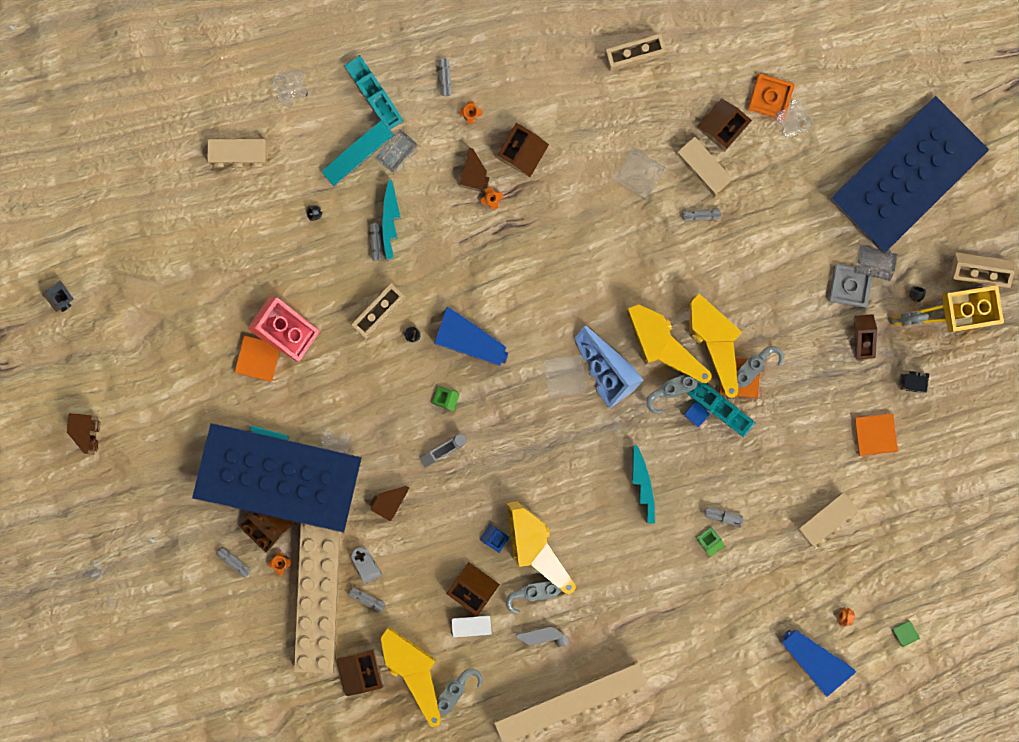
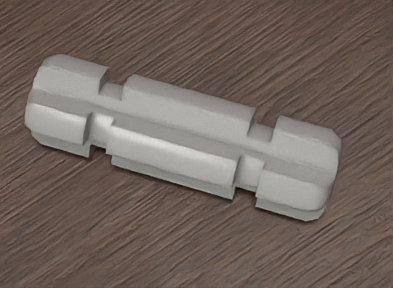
M449 59L439 60L442 96H451L452 94L450 69H448L450 67Z
M713 209L712 211H684L683 218L684 221L721 219V211L719 209Z
M373 223L370 225L372 232V260L381 261V225Z
M221 548L218 551L217 556L222 560L224 559L225 563L235 571H239L242 577L245 578L249 575L251 569L246 565L244 566L234 555L229 554L228 550Z
M354 587L351 588L348 595L350 598L358 599V602L370 608L374 607V610L378 612L383 610L384 602L377 601L376 598L364 592L361 593L359 592L360 590Z

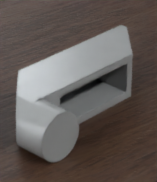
M457 435L420 457L425 468L464 446L466 438L464 435Z
M551 626L516 634L518 639L530 646L552 640L557 641L558 647L569 644L568 637Z

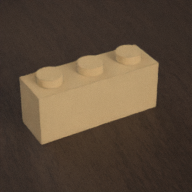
M658 34L606 49L605 55L611 72L666 55V48L662 35Z
M694 137L676 155L715 197L732 182L733 178L731 176L733 174L727 167L723 168L718 163L720 160L714 153L710 154L705 149L707 145L700 138L697 140Z
M208 139V163L213 165V168H224V165H232V168H243V165H251V168H262V165H267V141L265 139Z
M955 252L951 271L955 280L1010 288L1015 269L1012 261Z
M391 283L351 324L352 327L367 340L406 297Z
M841 492L797 529L811 547L815 545L819 547L827 541L826 536L830 533L834 535L842 529L840 526L842 523L852 521L856 517L855 513L858 509L847 495Z

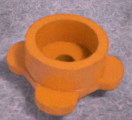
M469 101L464 108L460 109L459 113L467 119V123L472 124L478 116L482 115V110L478 109L473 101Z
M489 187L485 190L486 194L481 199V203L495 210L499 207L498 203L503 199V194L501 192L497 193Z
M277 552L273 560L268 562V566L276 570L278 575H282L284 570L291 566V560L286 559L282 552Z
M843 607L838 615L840 626L844 625L847 627L853 624L855 618L854 611L851 608L846 609V607Z

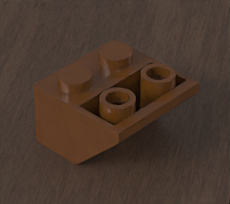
M721 98L696 128L726 152L752 120L739 108Z
M516 123L498 153L497 159L524 175L531 177L549 144L532 131Z
M69 413L68 435L84 454L94 455V452L98 450L99 441L96 440V433L100 431L101 422L98 421L97 416Z
M250 512L239 527L258 547L267 553L295 522Z
M468 562L446 594L478 616L500 584Z
M374 649L337 658L346 696L366 693L384 687Z

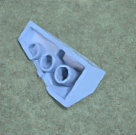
M584 326L574 338L583 359L587 360L591 369L589 371L590 376H594L598 385L596 390L609 408H612L634 392L643 381L628 361L587 326Z

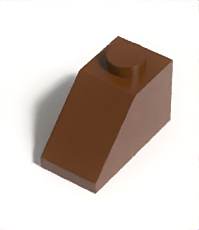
M469 148L460 187L483 192V188L488 187L490 177H486L487 171L474 149Z
M874 314L856 315L854 317L856 359L876 358L877 325Z
M403 486L382 492L378 496L374 495L369 504L372 506L371 511L392 521L410 488Z

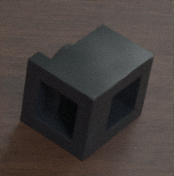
M61 281L42 293L55 312L59 310L64 312L71 307L70 302L74 300ZM55 296H59L61 302H57Z
M909 371V374H900L899 385H902L901 390L927 393L930 374L924 373L920 376V372Z

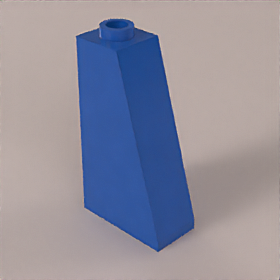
M446 308L435 345L497 366H501V363H506L509 353L505 352L506 347L451 308Z
M789 630L782 636L783 640L780 643L826 697L856 673L855 669L797 630L793 632Z

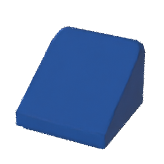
M695 402L683 416L699 428L710 413L698 402Z
M489 525L480 541L500 553L509 536L494 526Z

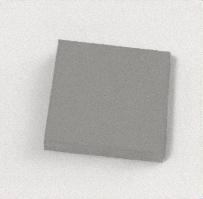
M835 264L829 302L867 308L873 270Z

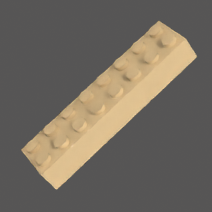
M301 524L294 672L333 674L335 672L341 532Z
M635 661L495 719L494 723L502 742H519V738L526 736V739L533 737L542 728L544 731L554 728V723L562 721V724L573 720L572 716L578 713L580 716L591 712L590 708L595 706L598 709L609 705L608 701L614 698L616 701L627 697L626 693L631 691L634 694L645 690L644 686L648 684L639 662Z

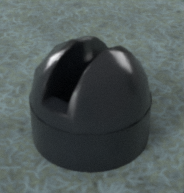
M318 205L307 207V217L310 221H315L322 217L321 207Z
M918 286L911 287L910 298L914 302L916 299L917 302H921L925 297L926 290Z
M415 327L407 328L404 334L405 339L412 343L417 342L421 337L419 329ZM414 331H416L415 339L412 340Z

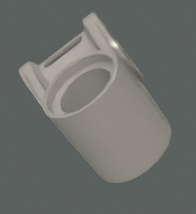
M365 547L354 549L351 558L365 585L382 576L378 565ZM357 551L365 553L363 561L360 558L356 559Z

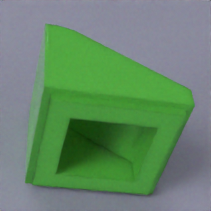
M438 386L432 404L454 411L460 394Z
M712 527L696 537L709 556H712L725 546Z
M910 621L893 628L901 647L920 639Z

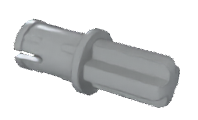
M707 507L704 512L706 518L720 521L721 524L726 523L740 528L743 522L742 515L727 512L726 509L722 511Z

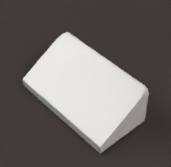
M490 615L452 618L453 638L492 635Z

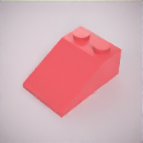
M269 297L247 328L260 339L297 362H300L320 332L277 297Z

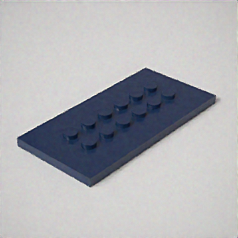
M935 96L830 201L884 254L989 149Z
M210 423L192 499L344 533L362 457Z

